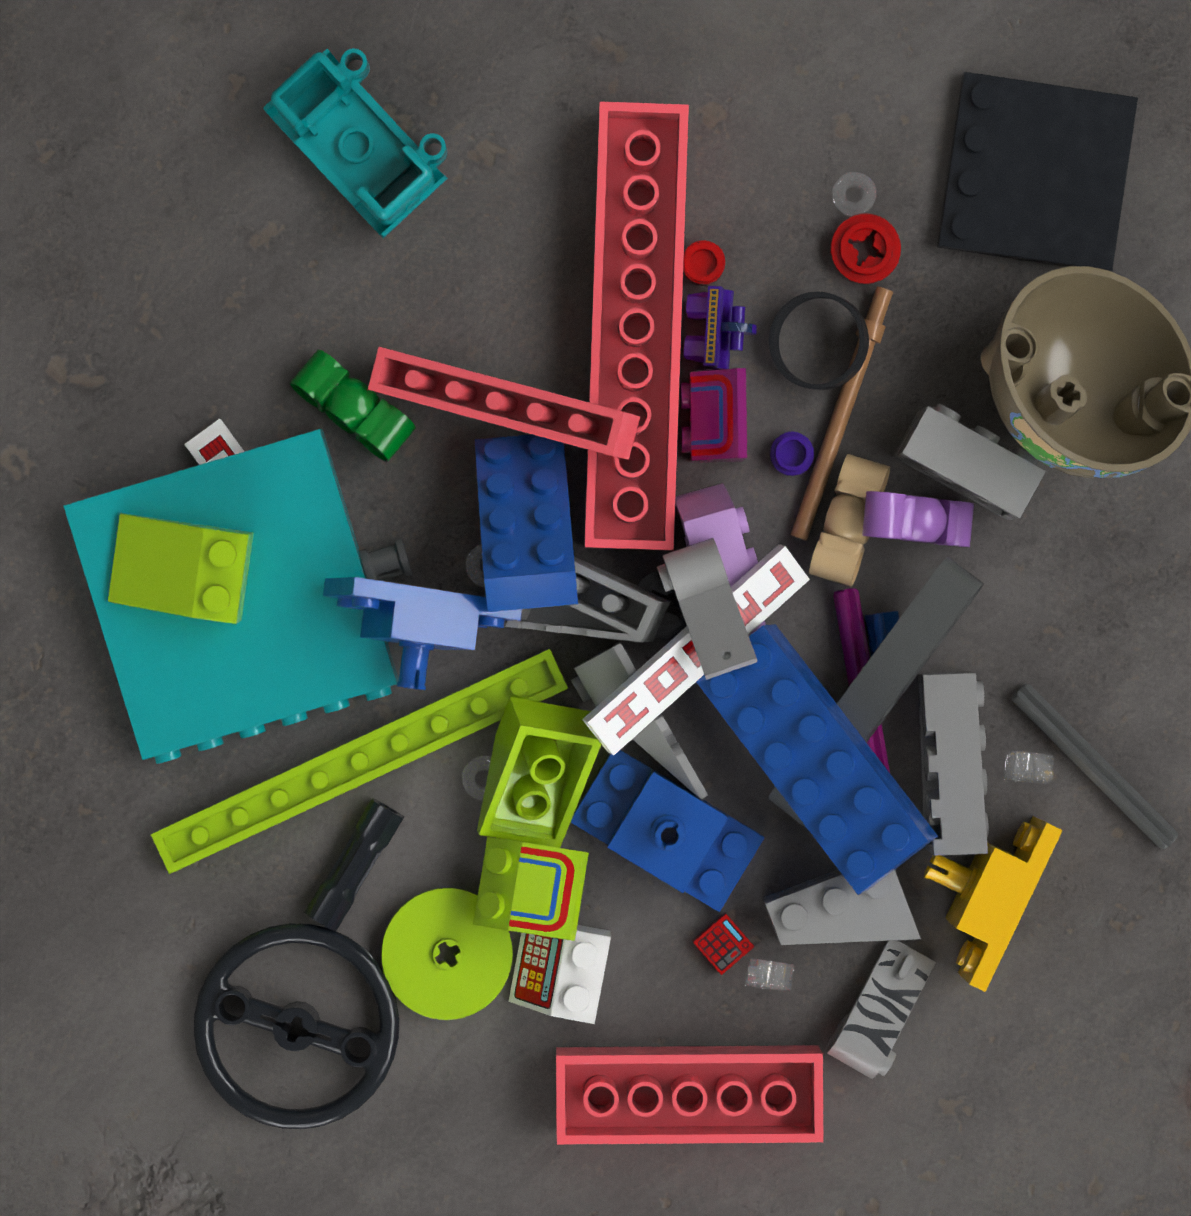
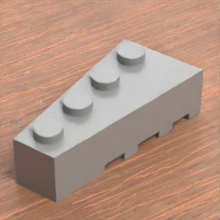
M976 673L918 674L923 817L938 835L924 848L934 856L988 854L989 823L984 795L987 794L986 769H982L981 751H985L986 734L984 725H979L978 707H984L983 681H976Z

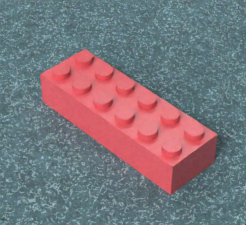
M819 1045L556 1047L557 1145L823 1142V1053Z

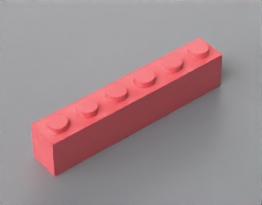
M378 347L368 390L627 460L630 457L640 416L382 347Z

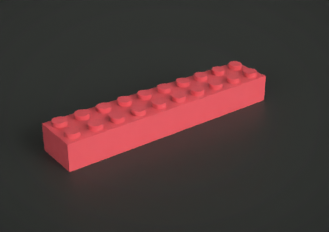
M600 102L589 403L640 416L629 460L588 450L584 548L674 550L689 105Z

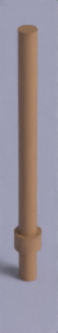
M876 287L866 319H864L869 334V348L866 359L858 373L842 385L792 528L791 536L806 541L808 539L876 343H881L886 328L882 323L893 295L891 290ZM857 329L855 335L859 337V330ZM859 339L855 351L853 353L849 368L856 358L859 348Z

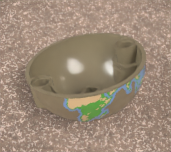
M1069 266L1051 270L1036 277L1020 291L1005 311L993 340L981 352V363L989 375L993 400L1009 433L1034 458L1068 475L1084 478H1109L1140 472L1172 454L1181 445L1191 429V349L1185 335L1175 319L1155 297L1128 278L1111 271L1089 266Z

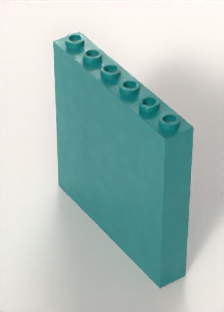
M323 429L63 506L142 760L154 757L156 764L164 763L181 757L180 749L197 745L198 751L211 749L224 744L222 736L239 732L240 738L243 739L265 732L264 724L281 719L282 725L287 726L308 719L306 711L323 707L325 713H330L349 707V698L365 694L367 701L392 694L390 686L396 685L399 678L388 642L360 638L363 610L337 607L338 598L323 596L325 578L360 577L367 579ZM120 513L253 532L242 620L237 624L108 602Z

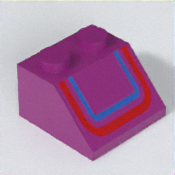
M746 368L690 372L689 383H681V409H689V427H681L682 453H690V463L743 462L747 459Z

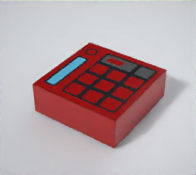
M726 912L692 940L721 975L755 947Z

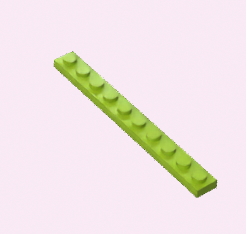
M548 649L151 834L152 839L168 873L171 874L500 721L509 697L541 702L567 690L568 686L551 650Z

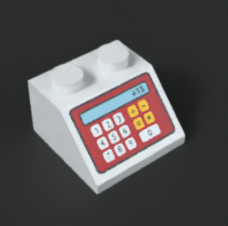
M577 925L575 941L521 933L508 1002L549 1016L595 1024L611 932Z

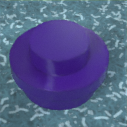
M787 432L777 437L770 449V459L775 469L780 473L796 476L802 474L811 466L814 459V449L810 440L803 434Z

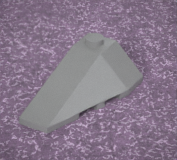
M619 641L574 667L578 676L571 681L582 701L586 702L592 699L597 707L637 670ZM659 714L633 740L699 799L708 796L705 788L663 715Z

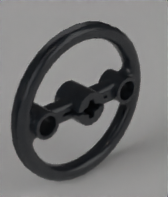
M289 923L271 926L250 934L233 945L217 961L207 975L198 995L194 1013V1040L197 1055L206 1077L215 1091L230 1106L244 1116L264 1125L282 1129H309L325 1126L343 1119L359 1109L374 1095L386 1078L395 1057L399 1040V1013L395 994L391 990L381 966L365 948L348 936L326 927L313 924ZM298 943L323 947L339 954L363 975L377 1003L380 1030L377 1033H373L364 1027L349 1030L322 1021L315 1008L306 1002L296 1001L289 1003L283 1008L253 998L251 993L244 987L230 985L228 979L245 960L273 946ZM228 995L240 997L244 1001L245 1012L239 1016L227 1013L223 1005L224 997ZM295 1016L302 1018V1027L308 1029L302 1030L298 1036L291 1034L292 1026L286 1023H291ZM215 1020H220L226 1025H237L243 1022L273 1032L276 1042L288 1051H300L312 1045L342 1055L344 1061L352 1067H363L365 1074L347 1093L321 1106L305 1109H286L267 1104L243 1090L229 1075L216 1048L214 1022ZM354 1037H363L370 1043L371 1053L365 1057L354 1056L348 1049V1041Z

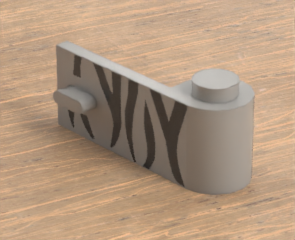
M898 940L887 941L850 1013L840 1021L832 1034L825 1053L870 1079H873L878 1073L885 1076L896 1058V1053L892 1051V1048L936 962Z

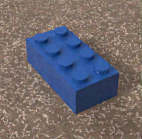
M533 434L475 439L483 574L488 612L578 604L564 443Z

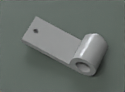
M714 538L662 555L665 564L657 566L663 587L665 592L673 589L675 591L706 680L758 662Z

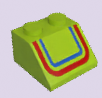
M487 837L473 925L575 941L589 853Z

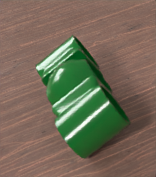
M318 349L289 383L301 398L318 408L320 412L323 413L325 411L326 415L347 433L356 434V440L384 462H388L416 429L414 423L404 413L393 405L388 404L385 399L380 401L378 395L374 391L368 390V386L361 380L350 378L349 371L322 350Z

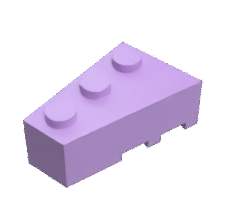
M723 483L675 497V507L682 522L686 546L688 547L714 538L730 587L758 563L754 548L746 549L742 534L750 532L743 507L735 508ZM765 620L758 627H756L750 634H753L761 626L766 625Z

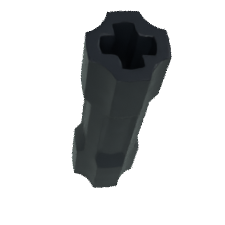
M373 798L355 826L354 833L326 880L318 888L304 913L325 927L337 931L351 908L360 887L383 849L391 841L404 816Z

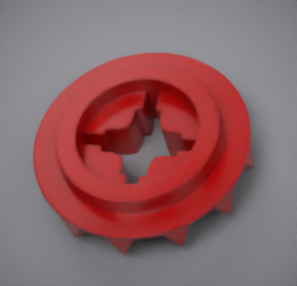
M858 214L846 219L837 228L832 238L830 254L836 270L850 282L869 285L885 279L896 268L901 255V242L897 231L886 219L874 214ZM873 232L875 234L872 239L874 241L872 248L883 258L868 256L858 266L856 264L859 251L853 248L854 245L848 243V240L853 243L855 241L863 243Z

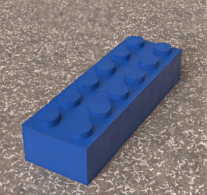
M763 625L749 636L758 662L708 680L703 675L696 683L847 882L859 895L881 881L938 837V835L777 625Z

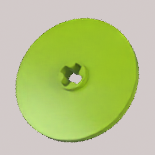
M457 888L428 890L408 900L390 920L381 946L383 972L395 996L414 1012L438 1020L464 1018L488 1006L503 989L512 965L513 950L510 933L508 930L473 925L478 895ZM445 942L449 947L457 945L458 951L454 953L456 961L453 964L449 965L444 960L437 963L435 957L440 954L438 946L441 943Z

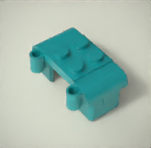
M352 48L345 51L339 63L329 49H326L323 52L313 54L273 91L271 101L263 109L384 239L448 179L437 168L447 157L446 143L440 135L430 133L421 139L418 147L360 85L370 71L366 55L361 50ZM353 60L363 62L361 68L356 71L349 70L348 65ZM435 143L441 146V151L437 155L432 156L426 153V148L430 144Z

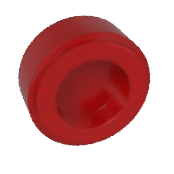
M701 240L687 247L684 252L683 274L690 282L706 286L716 282L723 274L725 256L718 245L711 241Z

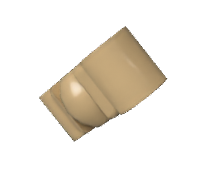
M847 454L835 488L837 496L833 497L824 522V532H821L815 547L809 574L846 586H853L865 552L863 545L869 539L867 536H862L866 491L885 492L890 474V466Z

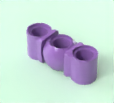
M866 491L862 536L970 547L974 503L939 500L937 498L898 493Z

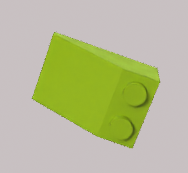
M120 513L108 602L190 618L237 624L242 620L254 533Z
M509 697L495 735L477 828L479 835L557 848L561 847L601 747L599 740L582 720L591 711Z

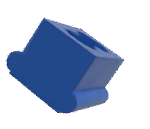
M898 611L865 615L871 656L899 620Z

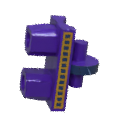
M708 286V292L694 293L687 296V317L695 320H706L705 336H686L684 341V358L704 363L703 366L717 370L729 369L730 350L743 351L744 335L757 334V325L745 323V307L733 306L734 291L725 290L722 286Z

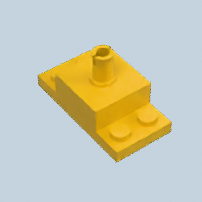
M1032 816L1030 823L1024 821L1019 827L1013 841V845L1018 847L1014 855L987 842L988 854H976L969 868L942 855H932L930 862L945 869V872H940L928 865L924 872V878L931 879L957 892L945 919L956 929L975 937L973 942L967 940L959 952L956 964L961 967L958 973L969 985L986 992L1063 831L1035 816Z

